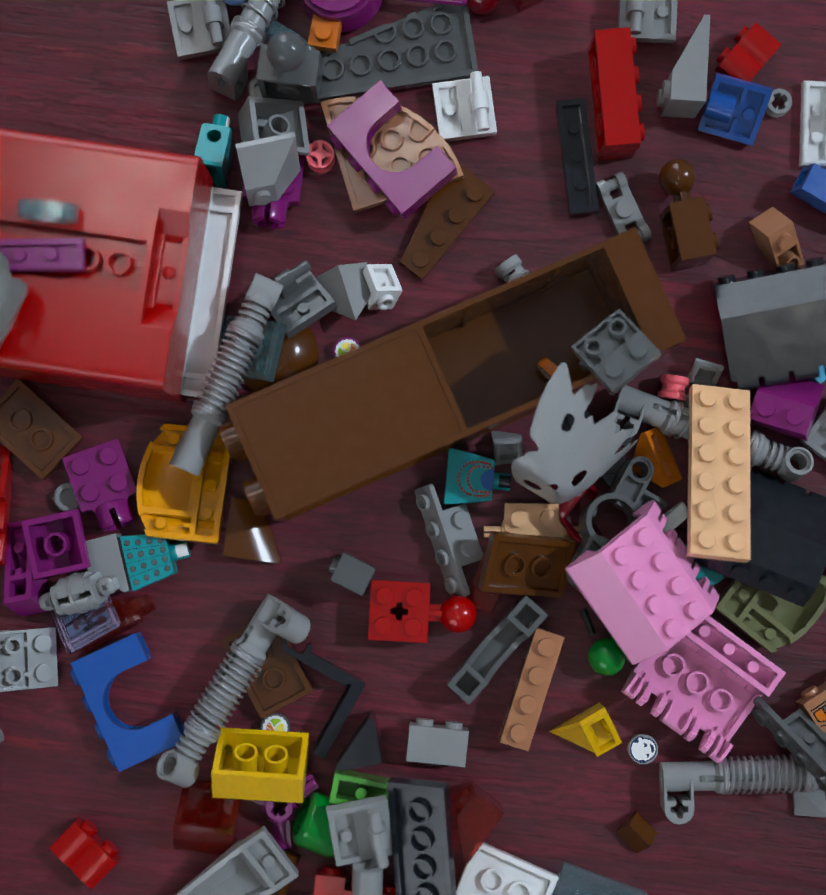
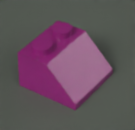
M790 375V382L765 386L763 378L750 410V424L808 441L826 386L805 379L795 381L794 376Z
M79 509L21 521L33 580L91 567Z

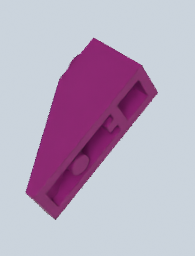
M21 521L9 523L3 604L20 617L46 612L41 609L38 601L42 595L48 593L47 577L33 580Z

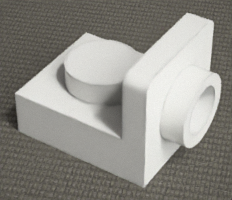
M366 264L362 273L371 292L366 304L368 310L393 309L403 290L392 264Z

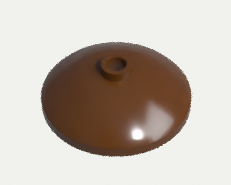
M269 316V319L264 318L267 323L265 326L261 325L264 328L262 332L264 335L263 343H261V347L256 348L258 353L254 354L256 359L251 360L253 365L248 366L250 371L245 372L247 378H242L245 382L244 384L254 392H257L317 366L319 358L318 344L309 326L288 339L271 316ZM270 347H278L279 352L276 356L268 354Z

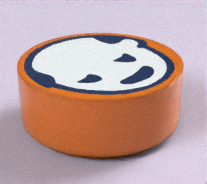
M543 357L536 364L537 369L548 380H550L557 369V366L546 357Z

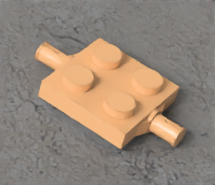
M504 503V518L501 526H484L483 529L485 531L483 532L484 538H489L490 532L486 531L558 538L570 537L559 521V504ZM573 526L577 532H580L579 526Z

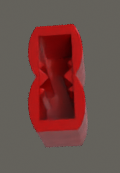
M755 22L751 28L745 25L734 38L738 42L732 50L726 47L715 60L719 63L715 72L750 82L782 44L758 23Z
M78 817L49 848L66 866L71 868L74 874L86 886L93 889L121 858L118 855L119 849L110 840L104 841L97 834V827L90 820H82Z

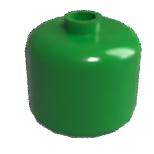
M312 792L300 808L294 824L292 839L294 844L327 858H333L335 855L326 806L336 804L329 803V796L319 792Z

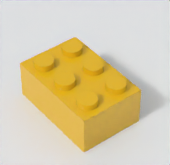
M220 727L222 734H220L221 736H219L211 773L212 797L303 803L309 758V733Z

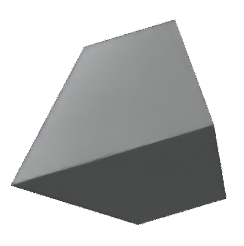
M367 262L338 265L315 277L335 301L337 308L332 310L333 312L355 321L357 320L371 295L362 273Z

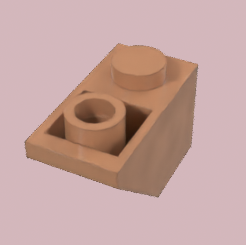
M771 207L749 222L754 241L773 270H776L777 265L784 263H794V267L805 264L792 220L774 207Z

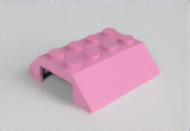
M654 500L645 503L632 515L638 518L598 551L587 550L564 568L632 665L672 648L714 612L720 597L715 588L709 585L710 581L706 576L696 580L700 566L696 561L693 562L694 557H687V547L680 538H677L678 534L676 531L670 529L663 532L667 518L664 514H660L661 509Z
M708 616L669 650L637 663L631 670L623 686L622 693L630 699H634L637 696L635 702L640 706L644 705L649 700L651 693H653L657 698L650 714L654 717L661 714L659 720L679 735L685 732L684 739L688 742L697 736L699 729L704 731L705 733L698 749L703 753L708 751L707 756L719 764L734 746L729 741L754 708V699L758 696L762 697V695L769 697L786 672L712 617Z

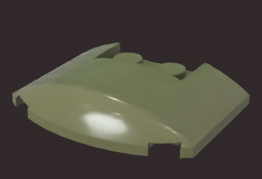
M822 574L816 591L804 607L734 579L723 591L715 609L767 652L773 653L778 651L776 650L777 648L797 641L819 619L826 608V576Z

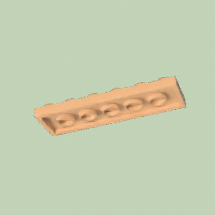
M692 384L689 388L687 557L747 563L751 560L750 390Z

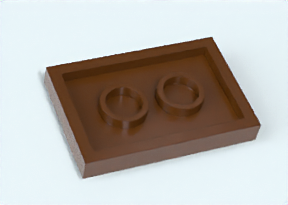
M18 378L0 397V442L41 480L45 481L62 463V458L68 456L84 437Z
M490 531L478 588L482 592L563 598L567 581L564 568L572 560L575 542L568 538Z
M246 627L221 640L226 652H232L230 646L235 639L242 636ZM276 635L266 652L267 659L264 661L265 663H263V666H259L261 667L260 670H255L256 676H251L254 681L249 680L248 684H250V687L245 686L261 719L314 691L299 660L283 651L281 637Z

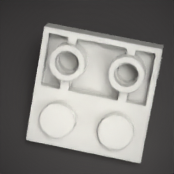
M475 71L470 73L469 79L432 83L438 133L446 142L497 135L489 76L482 77L481 71Z

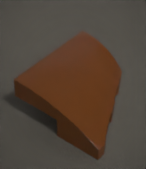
M231 498L223 556L280 564L281 557L278 553L267 517L262 515L256 516L249 500Z

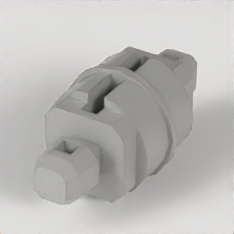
M90 571L73 573L68 577L60 578L55 585L50 587V592L42 595L38 602L42 610H56V613L59 615L87 613L88 610L99 608L108 599V595L120 588V584L116 576L102 577L99 571L93 573Z

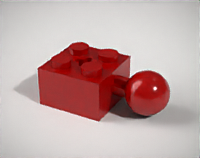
M372 579L368 640L427 643L428 621L441 622L447 630L454 633H462L474 625L477 618V610L469 598L461 595L451 596L442 604H429L430 582ZM397 603H403V608L408 609V613L403 614L402 618H396V614L391 613V608H396Z

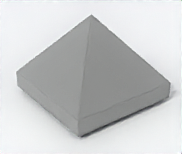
M696 358L687 378L690 379L689 382L716 387L724 366Z

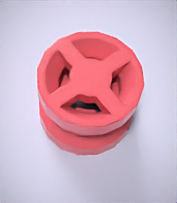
M316 140L310 143V154L306 156L309 168L318 174H325L331 171L335 165V154L331 144L323 140Z
M661 374L660 382L662 383V388L658 392L657 397L667 401L677 400L686 402L685 387L689 385L690 379L679 375Z

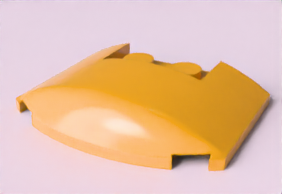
M164 423L160 428L163 432L154 442L149 443L138 474L137 509L146 529L144 532L147 537L218 544L223 524V511L232 458L218 430L199 476L170 465L174 450L188 426Z

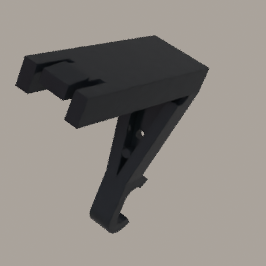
M281 638V647L285 653L346 686L312 747L315 750L313 752L315 755L325 759L366 683L364 679L311 652L312 643H307L306 648L299 652L289 647L287 640Z

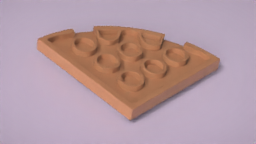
M349 96L320 102L327 125L358 98ZM401 106L402 110L385 123L371 140V160L383 170L390 172L407 170L438 146L457 169L458 174L448 183L464 178L454 152L443 137L425 119ZM334 146L354 213L384 204L388 199L381 191L377 195L365 182L369 177L364 171L360 170L357 172L347 161L350 155L346 150L342 148L339 151Z

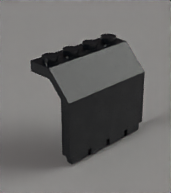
M823 257L805 260V265L795 267L794 263L780 264L776 266V270L765 272L764 268L747 271V276L735 278V274L717 277L718 282L711 283L720 316L731 382L737 381L738 389L760 388L758 377L762 376L764 377L765 386L790 382L789 371H793L795 381L819 377L818 366L822 365L826 375V260L824 261Z
M750 467L751 560L747 563L694 558L693 562L696 561L702 567L804 607L816 591L826 567V497L810 491L807 495L806 489L785 480L780 484L778 477L758 469L755 473H752V467Z

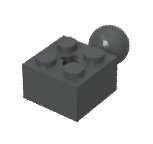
M286 31L275 34L268 44H261L256 80L262 97L319 103L323 77L320 51L312 46L304 45L299 36Z

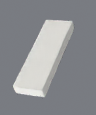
M804 80L801 83L799 167H806L815 163L826 169V81Z

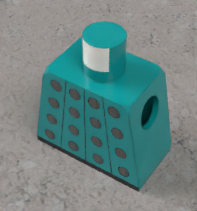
M223 114L213 115L212 124L203 123L201 125L194 156L202 158L217 188L227 189L234 152V139L232 129L229 127L230 118Z
M146 534L117 537L130 592L143 589L178 573L176 561L191 557L188 541L172 544L171 539L147 537Z

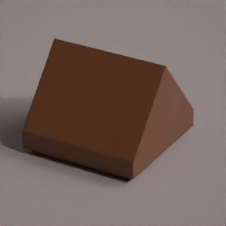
M637 811L616 830L619 836L636 853L649 848L657 835L655 829Z

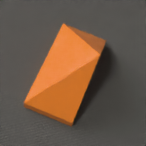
M653 428L641 433L633 458L643 456L652 462L654 473L650 481L663 488L682 480L667 439L660 429ZM633 464L632 469L634 472L642 476L641 468Z

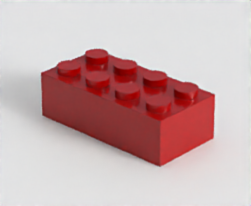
M630 27L595 30L588 47L598 161L632 158L637 149L640 148L641 141L645 139L644 124L639 123L638 112L642 111L641 94H636V84L639 83V67L634 66L633 55H636L637 44L636 38L631 37Z

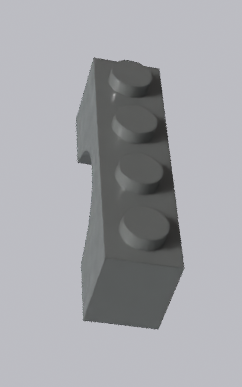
M522 595L446 681L447 686L470 705L490 682L503 662L523 641L531 636L548 614L529 597Z

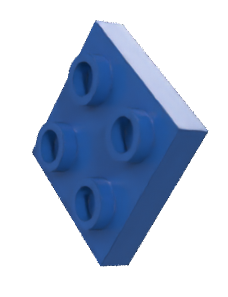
M716 72L697 127L698 131L753 146L773 89Z

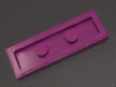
M84 238L0 239V252L9 263L10 273L85 271Z

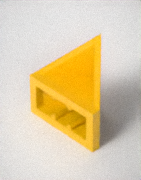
M600 703L595 704L549 731L595 753L597 757L622 743L607 710Z

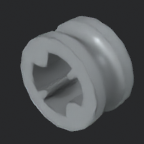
M784 89L773 90L765 111L767 115L779 118L789 111L792 106V97L789 92ZM775 97H777V101L782 99L784 102L781 110L778 109L779 106L774 108L772 105Z

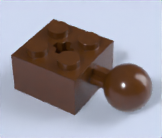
M684 159L668 161L659 173L661 188L664 192L673 196L674 200L673 203L667 205L659 216L671 271L705 265L717 254L716 250L719 249L717 234L715 232L712 233L710 221H712L713 216L710 205L705 203L704 196L691 199L690 191L695 186L697 175L693 165Z

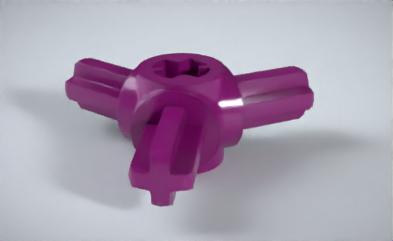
M313 774L306 775L303 799L320 787L318 780ZM250 800L263 806L261 811L268 814V822H273L274 839L282 850L291 848V820L295 819L294 811L300 808V804L287 802L285 810L281 811V807L279 810L274 807L276 803L274 801Z

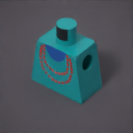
M449 448L443 504L492 501L493 490L510 491L511 474L494 472V459Z

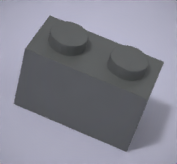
M344 552L342 556H335L328 572L333 574L330 579L331 581L363 596L377 567Z

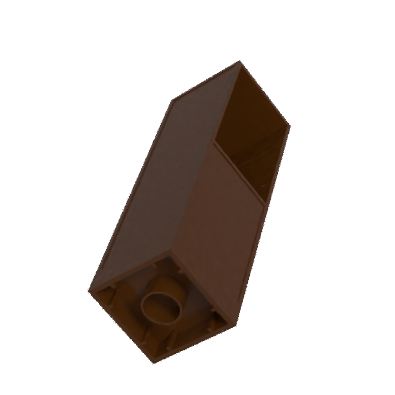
M634 227L225 405L231 421L218 426V429L232 460L237 458L239 463L249 459L256 477L244 481L242 484L256 516L262 515L264 517L272 513L274 520L288 521L449 450V448L459 446L536 412L538 403L549 381L536 367V364L543 357L551 360L557 367L561 363L567 364L574 395L586 384H600L601 382L589 370L584 372L578 365L580 360L572 352L571 347L618 309L661 352L660 357L686 341V338L637 229Z

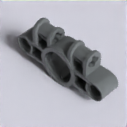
M641 456L626 461L621 466L608 493L595 497L585 504L579 516V529L583 539L570 564L587 550L596 552L609 541V539L603 536L596 535L592 527V518L597 514L598 509L596 507L599 503L609 501L618 510H623L627 517L628 526L638 518L632 514L651 500H654L660 509L666 508L667 503L663 499L646 490L654 473V466L648 458ZM633 464L638 465L642 470L640 479L636 478L632 473ZM566 572V579L568 583L573 587L577 588L575 583L572 581V579Z

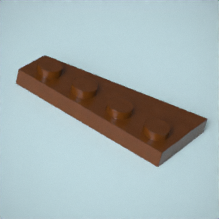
M460 164L464 178L447 183L430 198L400 260V264L421 281L426 278L495 194L493 189L462 164Z

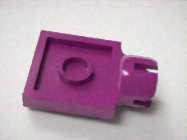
M298 155L301 171L278 201H273L266 205L252 206L251 217L254 225L266 229L267 218L270 215L269 218L272 221L271 229H280L285 225L287 209L290 206H300L306 155ZM243 181V188H242L243 199H242V200H243V201H248V199H247V194H246V190H245V185H244V181Z
M118 439L62 458L82 514L93 512L96 515L100 528L104 532L117 530L112 514L117 513L122 527L133 521L129 499L137 495V489Z

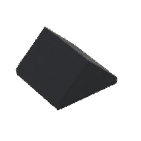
M369 712L338 757L335 769L339 772L382 764L383 753L376 714L374 712Z

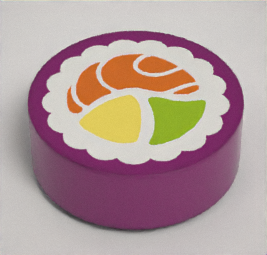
M351 337L341 338L334 345V358L361 347L360 343Z

